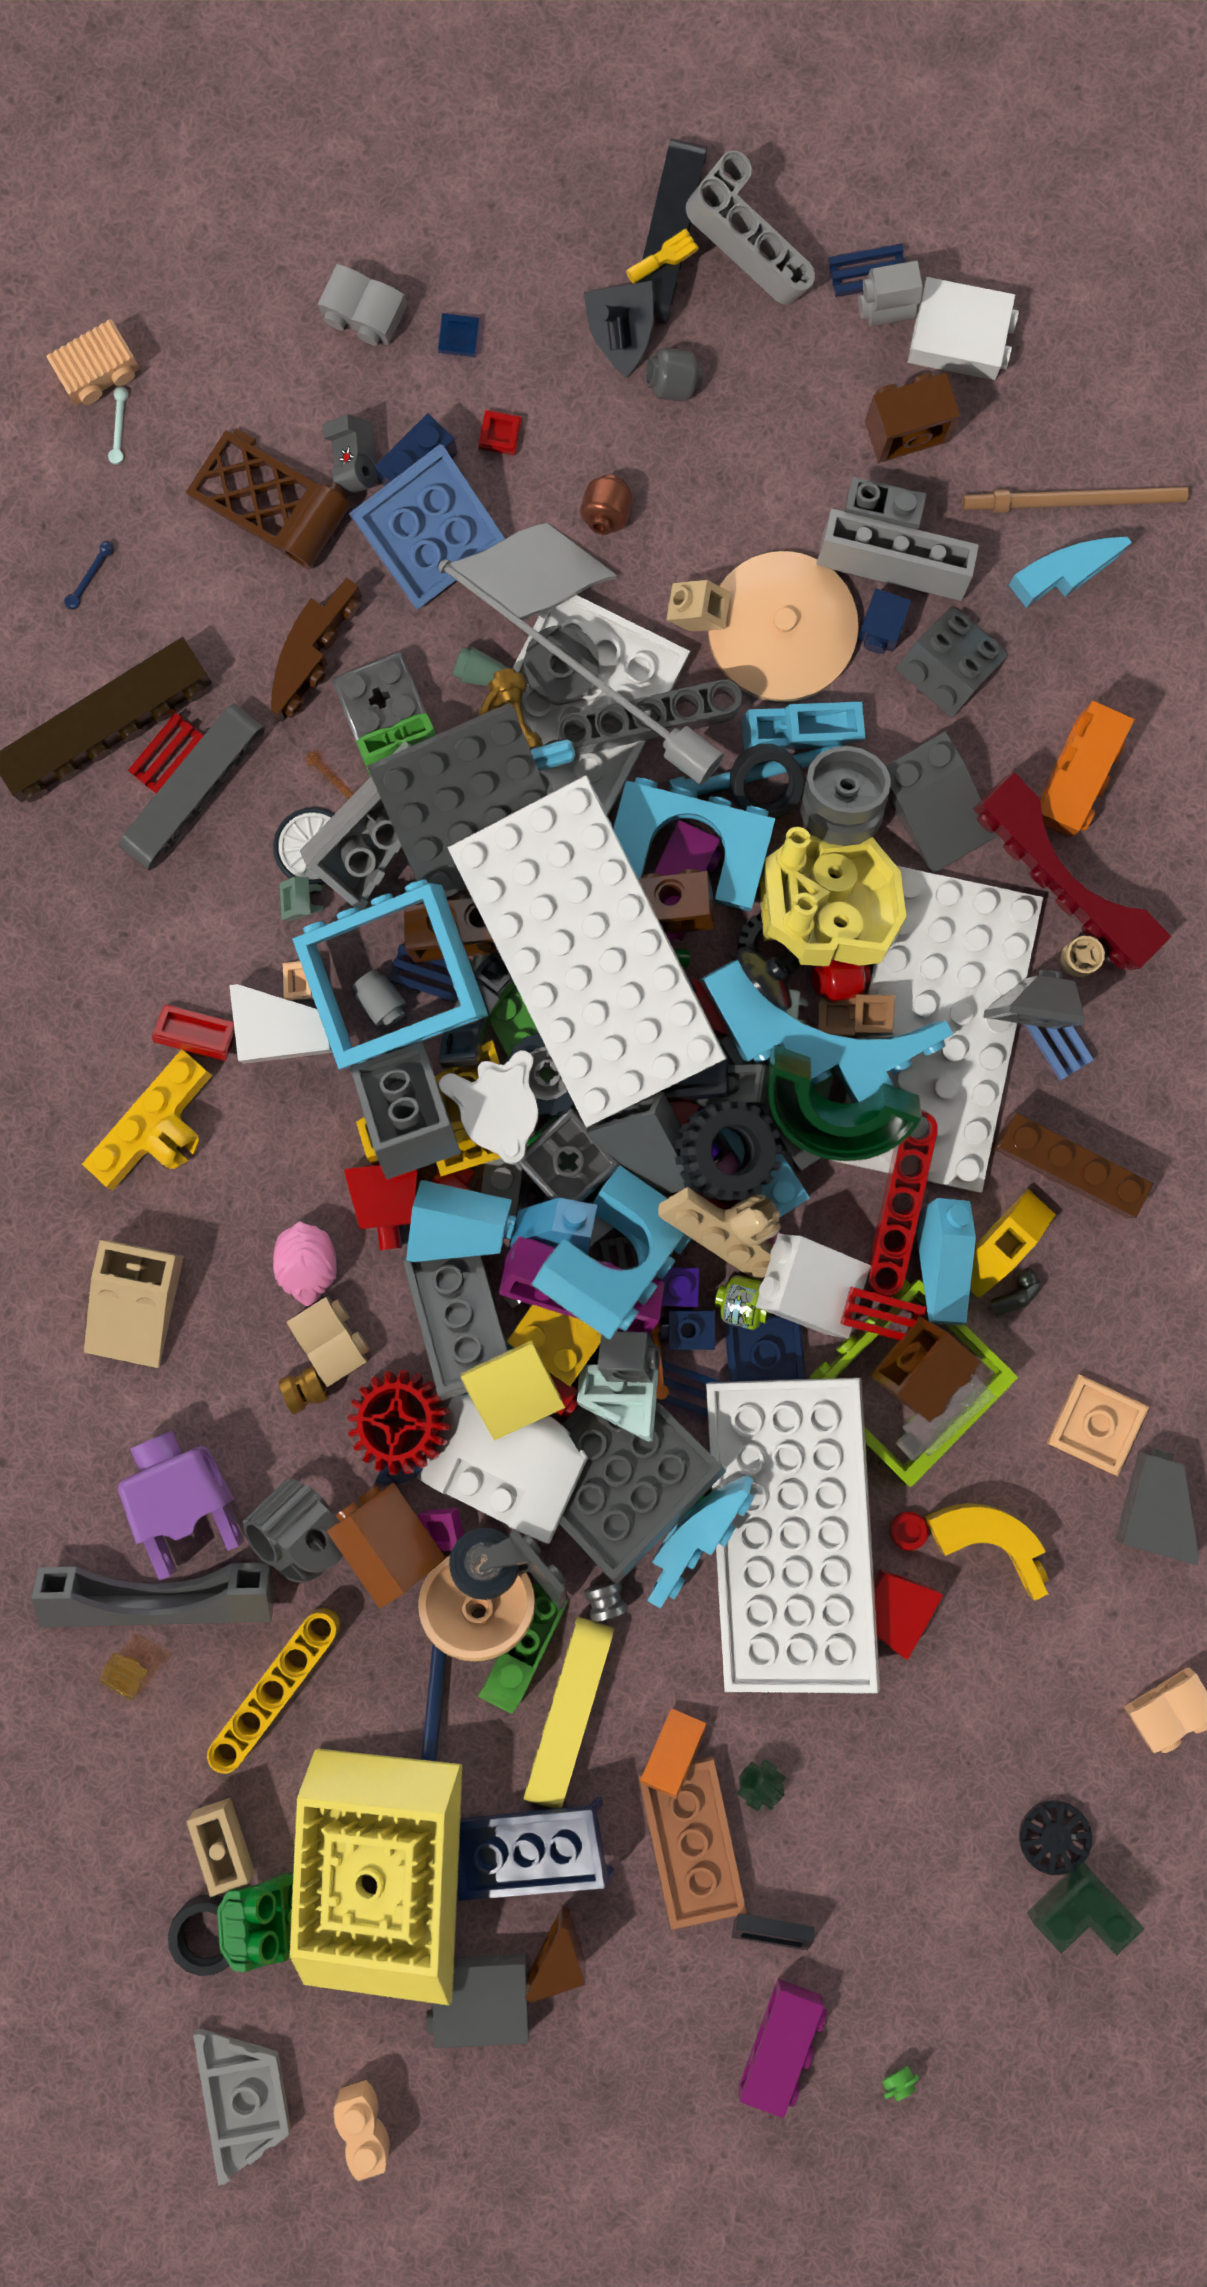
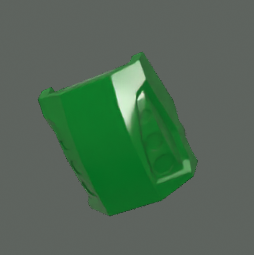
M294 1872L279 1875L257 1885L227 1891L217 1909L220 1951L233 1971L248 1972L256 1968L291 1959L290 1940Z

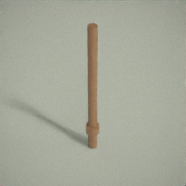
M1168 487L1010 493L1009 489L993 490L992 494L963 495L962 509H992V513H1008L1010 509L1182 503L1188 500V488Z

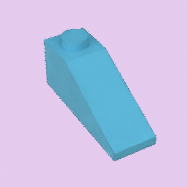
M937 1198L920 1210L916 1227L929 1322L964 1325L967 1322L976 1240L971 1203L965 1200Z

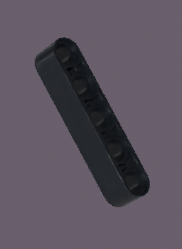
M673 138L670 139L643 259L661 251L663 243L682 230L687 229L689 232L691 221L686 213V203L700 185L703 163L705 164L708 146ZM682 262L676 265L665 263L659 269L637 282L653 281L655 321L666 324L669 322L670 306L673 304L678 271L681 270Z

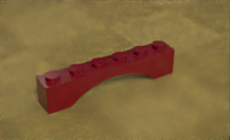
M1015 772L1004 776L972 808L979 815L977 817L979 824L989 833L993 834L995 832L1005 842L1003 844L1005 851L1017 861L1022 860L1031 869L1029 872L1031 878L1042 888L1048 887L1057 896L1055 899L1056 904L1066 914L1070 916L1074 914L1084 924L1081 927L1082 931L1086 936L1096 938L1110 951L1107 956L1118 968L1122 970L1125 968L1128 970L1141 969L1172 937L1146 909L1125 907L1107 901L1089 891L1068 872L1058 859L1048 839L1042 816L1041 799Z

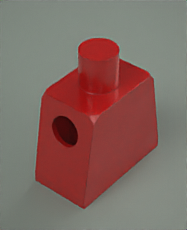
M381 1165L344 1169L360 1229L377 1228L379 1250L402 1248L400 1226L411 1224L412 1208L419 1188L420 1168L390 1179L386 1178Z
M879 1569L874 1579L877 1637L900 1656L908 1660L943 1594L931 1586Z

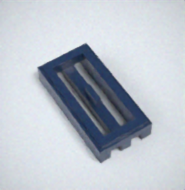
M897 244L829 257L828 265L835 298L863 293V281L841 285L840 280L867 276L871 268L905 263L903 245ZM895 257V260L838 270V267Z
M399 944L398 953L388 977L390 982L456 1003L458 1001L457 993L453 994L399 976L400 969L454 986L450 976L403 961L405 955H410L405 950V945ZM444 959L425 961L448 969Z

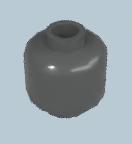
M662 348L657 351L655 356H651L648 360L645 374L646 386L651 388L653 395L658 399L687 401L691 398L694 390H699L702 385L703 368L697 365L696 357L691 351Z

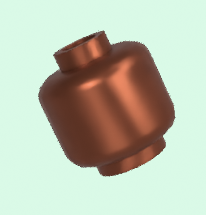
M608 474L590 481L586 488L580 508L581 517L589 525V528L597 534L607 535L611 532H617L623 529L628 521L633 504V493L627 486V483L620 477Z

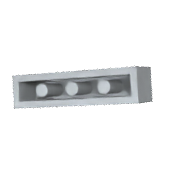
M831 509L823 532L816 565L962 601L973 577L979 544Z

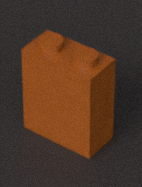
M394 1482L381 1491L375 1485L357 1498L361 1505L358 1507L353 1502L338 1512L335 1516L339 1522L326 1531L379 1608L384 1607L406 1593L446 1559Z

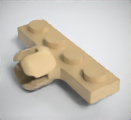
M686 1187L658 1204L660 1218L754 1280H764L773 1244L767 1240L775 1236L781 1229L780 1224H776L779 1222L780 1213L770 1198L766 1199L764 1194L750 1195L748 1198L734 1204L731 1209L723 1210L689 1187Z

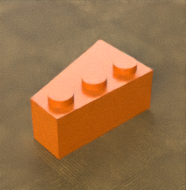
M1093 700L1075 720L1040 798L1045 826L1072 838L1080 829L1083 831L1087 830L1095 814V810L1091 809L1096 797L1103 795L1111 777L1108 773L1113 762L1116 763L1120 758L1126 744L1124 740L1135 719Z

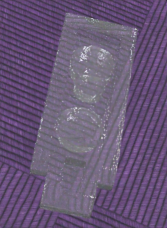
M974 1375L967 1385L960 1387L953 1395L947 1410L939 1417H935L931 1423L916 1413L902 1426L906 1433L897 1440V1446L911 1461L916 1459L922 1452L930 1456L995 1395Z

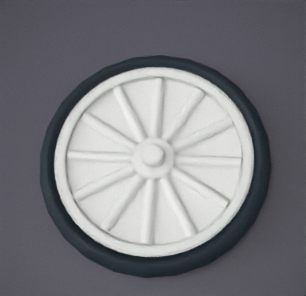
M317 807L303 808L287 816L279 825L273 841V854L278 867L289 879L294 876L309 877V885L318 884L321 886L326 884L305 865L300 850L335 813Z

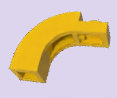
M977 1503L956 1504L924 1516L940 1552L945 1556L975 1543L997 1545L1003 1548L1011 1558L1029 1597L1035 1601L1048 1595L1044 1583L1049 1581L1046 1571L1039 1560L1035 1562L1032 1560L1046 1551L1035 1534L1013 1516L995 1507Z

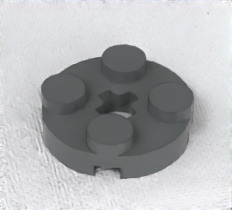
M561 626L547 627L538 632L596 677L599 676L598 651L594 642L586 633L576 628L573 630L561 628ZM532 638L527 646L524 657V674L528 685L536 695L553 705H562L580 700L591 691L594 684L569 665L567 673L563 674L561 671L554 672L552 670L555 666L553 659L557 656Z

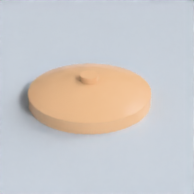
M790 551L761 554L736 567L720 585V587L731 592L725 629L708 631L710 648L716 663L724 675L739 686L741 690L756 698L773 702H793L814 696L838 679L847 667L854 652L858 637V614L852 594L834 570L816 565L817 559L811 556Z

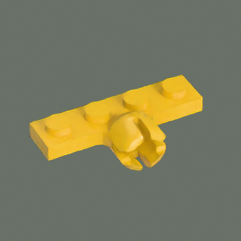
M180 1050L82 1165L105 1187L114 1190L136 1163L147 1153H150L169 1169L179 1168L186 1164L189 1160L176 1148L178 1145L181 1148L184 1146L194 1155L199 1146V1138L182 1121L180 1115L183 1109L213 1075L187 1052Z

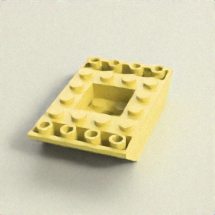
M316 1749L314 1751L297 1796L290 1958L304 1985L443 2005L452 2004L462 1764L327 1749ZM363 1874H369L376 1880V1894L367 1893L363 1889L361 1883Z

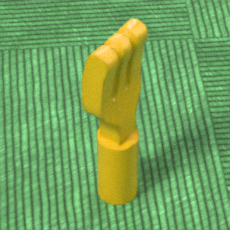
M684 229L664 242L661 251L648 256L627 269V276L634 284L659 269L665 263L676 265L694 254L699 247L687 229Z

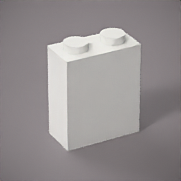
M926 277L907 363L995 380L1000 369L1006 370L1011 354V346L1005 344L1007 334L1014 333L1019 310L1013 309L1015 294Z
M778 1234L776 1243L771 1249V1259L765 1278L759 1288L756 1307L820 1333L849 1339L852 1327L840 1324L850 1286L864 1289L871 1265L802 1236ZM861 1297L856 1298L855 1304L859 1305ZM852 1312L851 1318L855 1319L856 1312Z

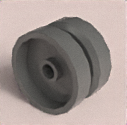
M851 746L833 747L818 754L809 765L800 813L804 825L817 838L840 846L860 844L873 837L881 827L889 796L891 778L887 767L876 755L862 748Z

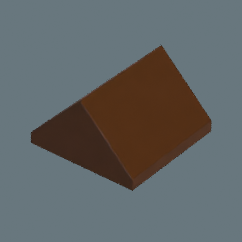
M563 1905L527 1974L525 1999L530 2002L585 1985L586 1960L570 1909Z

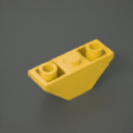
M1026 1189L975 1244L970 1291L977 1298L984 1295L1019 1264L1039 1242L1056 1216L1029 1189Z

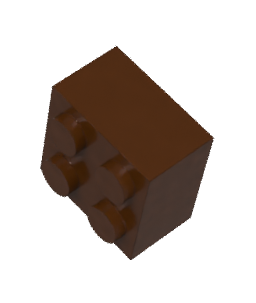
M947 372L936 376L934 373H926L916 377L912 383L900 387L897 384H890L880 388L873 395L865 424L878 464L950 441L961 415Z
M919 1316L916 1320L917 1322L909 1328L903 1339L898 1341L870 1376L903 1405L931 1423L935 1417H939L947 1410L950 1399L959 1388L967 1385L975 1375V1369L981 1361L948 1332Z

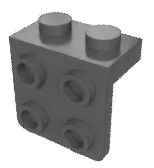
M951 607L915 642L896 670L953 718L976 689L1002 663L1007 654L994 639L985 634L965 614Z

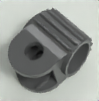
M288 1478L242 1521L244 1524L242 1528L254 1552L261 1560L272 1565L281 1576L290 1581L298 1583L312 1581L324 1571L335 1566L343 1557L326 1532L338 1523L339 1520L332 1514L326 1501L315 1490L295 1479L291 1481Z

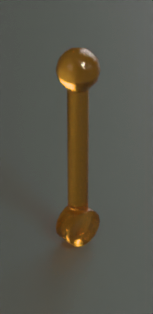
M309 752L306 755V763L310 766H315L348 800L354 795L320 761L318 753Z

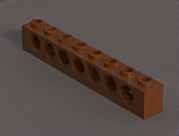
M686 869L677 875L668 876L651 873L643 875L639 879L665 934L715 929L712 884L707 871L701 872L697 869ZM457 896L453 898V901H448L467 957L499 953L487 926L476 927L477 923L483 918L472 896ZM672 896L681 897L680 901L675 905H664L665 901ZM424 901L404 909L405 950L415 963L443 960L444 957Z

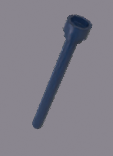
M432 1644L421 1760L437 1761L447 1654L438 1649L434 1644Z

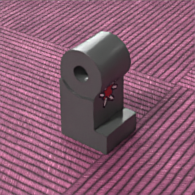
M346 414L324 423V439L332 441L334 457L332 478L334 484L344 489L349 496L372 488L377 481L373 422Z

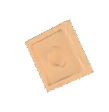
M1078 1374L1048 1438L1047 1444L1118 1476L1149 1406Z

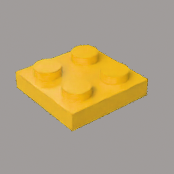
M532 1305L507 1343L516 1348L532 1340L546 1370L571 1386L599 1346L601 1333L581 1319Z

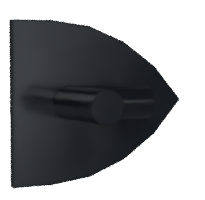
M653 281L584 292L586 313L592 336L615 369L626 378L632 374L641 362L651 340L655 322Z

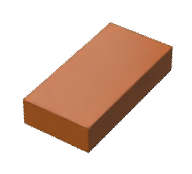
M671 1708L640 1779L641 1783L677 1799L707 1729V1723Z

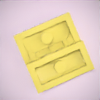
M532 1340L462 1372L460 1376L494 1441L565 1408L558 1390Z

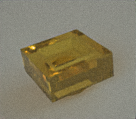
M114 1652L106 1663L99 1683L133 1701L142 1686L148 1670L141 1667L136 1660L130 1657H123Z

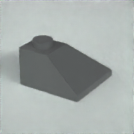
M1040 970L1038 976L1021 981L985 1009L983 1018L1050 1029L1084 1024L1085 1017L1075 981L1062 979L1061 972Z

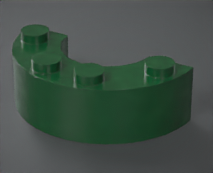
M776 1045L772 1049L769 1061V1102L772 1114L782 1132L794 1144L808 1153L835 1161L870 1159L892 1150L905 1141L922 1119L919 1095L885 1083L880 1086L874 1095L862 1102L851 1104L831 1102L820 1096L811 1085V1057Z

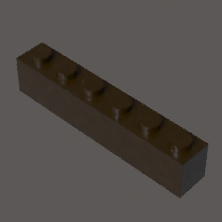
M182 636L0 750V776L17 800L21 803L25 800L34 802L42 798L48 792L46 787L55 781L66 782L74 778L80 772L78 767L90 759L92 762H98L106 758L112 752L110 747L122 739L124 742H130L138 738L144 732L142 727L154 719L156 722H162L171 717L176 712L174 707L186 699L189 702H194L203 697L208 692L206 687L212 684V681Z

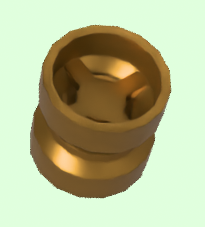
M314 1366L304 1369L302 1374L297 1377L289 1375L279 1380L282 1396L293 1415L305 1410L306 1405L312 1402L320 1404L329 1400L326 1386Z

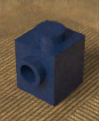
M668 1310V1318H660V1341H668L669 1350H715L714 1310Z

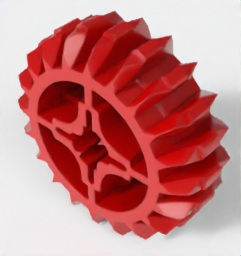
M400 1370L396 1379L392 1371H387L384 1374V1383L379 1377L374 1376L371 1378L373 1391L362 1386L359 1392L365 1398L364 1401L353 1399L351 1405L358 1408L359 1411L358 1415L350 1414L347 1417L348 1421L357 1422V1428L349 1430L348 1435L350 1437H360L361 1440L356 1442L353 1448L355 1451L367 1449L362 1460L365 1463H370L376 1459L375 1470L383 1471L388 1465L389 1473L391 1475H398L402 1466L405 1474H411L414 1472V1462L419 1468H426L428 1466L424 1454L433 1459L439 1457L438 1450L433 1447L435 1443L438 1445L447 1444V1439L439 1436L440 1430L447 1431L451 1429V1424L441 1422V1417L449 1415L450 1409L438 1408L437 1405L444 1400H441L438 1394L431 1396L436 1387L434 1382L429 1381L422 1386L423 1375L416 1373L410 1380L409 1372ZM395 1392V1398L391 1399L388 1410L382 1414H373L378 1403L385 1396ZM409 1392L421 1402L425 1410L426 1419L418 1418L413 1414L411 1408L412 1401L408 1400ZM394 1417L405 1419V1421L415 1422V1425H405L403 1428L393 1426L390 1423H384V1420H394ZM372 1426L381 1427L385 1431L387 1437L386 1444L390 1445L389 1452L378 1443ZM424 1430L425 1433L421 1441L412 1450L402 1454L403 1446H407L409 1436L415 1431Z

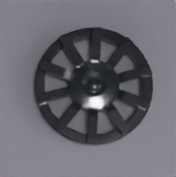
M1050 1800L1037 1804L1024 1816L1019 1828L1020 1848L1027 1861L1040 1872L1048 1875L1073 1873L1090 1855L1092 1831L1085 1816L1075 1806L1064 1801ZM1058 1808L1056 1821L1050 1820L1046 1810ZM1065 1809L1075 1815L1066 1825L1062 1823ZM1039 1813L1045 1822L1042 1827L1031 1822ZM1081 1821L1084 1832L1070 1833V1830ZM1027 1828L1039 1833V1838L1026 1840ZM1085 1838L1083 1849L1072 1844V1840ZM1042 1845L1043 1848L1032 1857L1028 1847ZM1068 1849L1079 1854L1072 1862L1066 1853ZM1048 1852L1051 1853L1049 1867L1039 1863ZM1061 1854L1066 1864L1065 1866L1056 1867L1057 1855Z

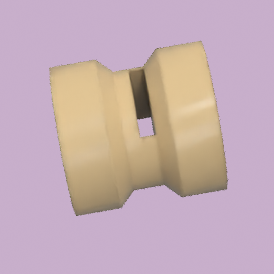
M1081 936L1074 939L1063 948L1060 954V963L1063 970L1068 975L1080 978L1090 975L1099 969L1105 959V951L1102 944L1091 936Z

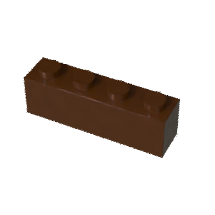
M1018 1113L1008 1116L992 1147L993 1150L1125 1218H1137L1154 1184Z

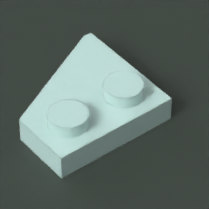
M585 1365L579 1373L578 1404L646 1441H653L658 1369H653L652 1383L607 1382L597 1369L598 1365Z

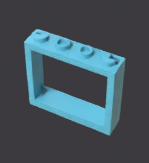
M426 880L411 883L405 886L406 893L393 897V894L390 893L379 896L370 901L372 907L359 911L358 907L347 909L337 914V921L327 925L325 921L310 924L303 928V935L292 939L338 1069H348L356 1064L414 1045L489 1016L442 885L427 884ZM424 901L461 1006L353 1047L316 944Z

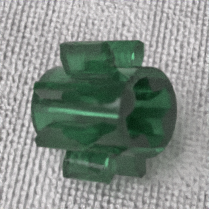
M766 1759L761 1767L751 1761L750 1765L739 1775V1786L741 1789H739L737 1794L746 1800V1805L757 1812L761 1809L762 1804L772 1810L774 1805L778 1804L782 1797L785 1796L782 1782L786 1780V1776L777 1771V1766Z

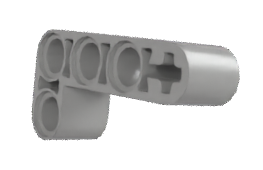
M728 151L689 197L686 203L687 216L698 229L780 304H792L812 286L815 280L814 269L808 260L737 195L749 180L752 167L746 155L739 151ZM725 172L729 173L732 176L733 180L730 179ZM703 198L709 200L712 206H709ZM732 225H735L740 230V233L735 231ZM760 251L764 252L768 259L764 258Z

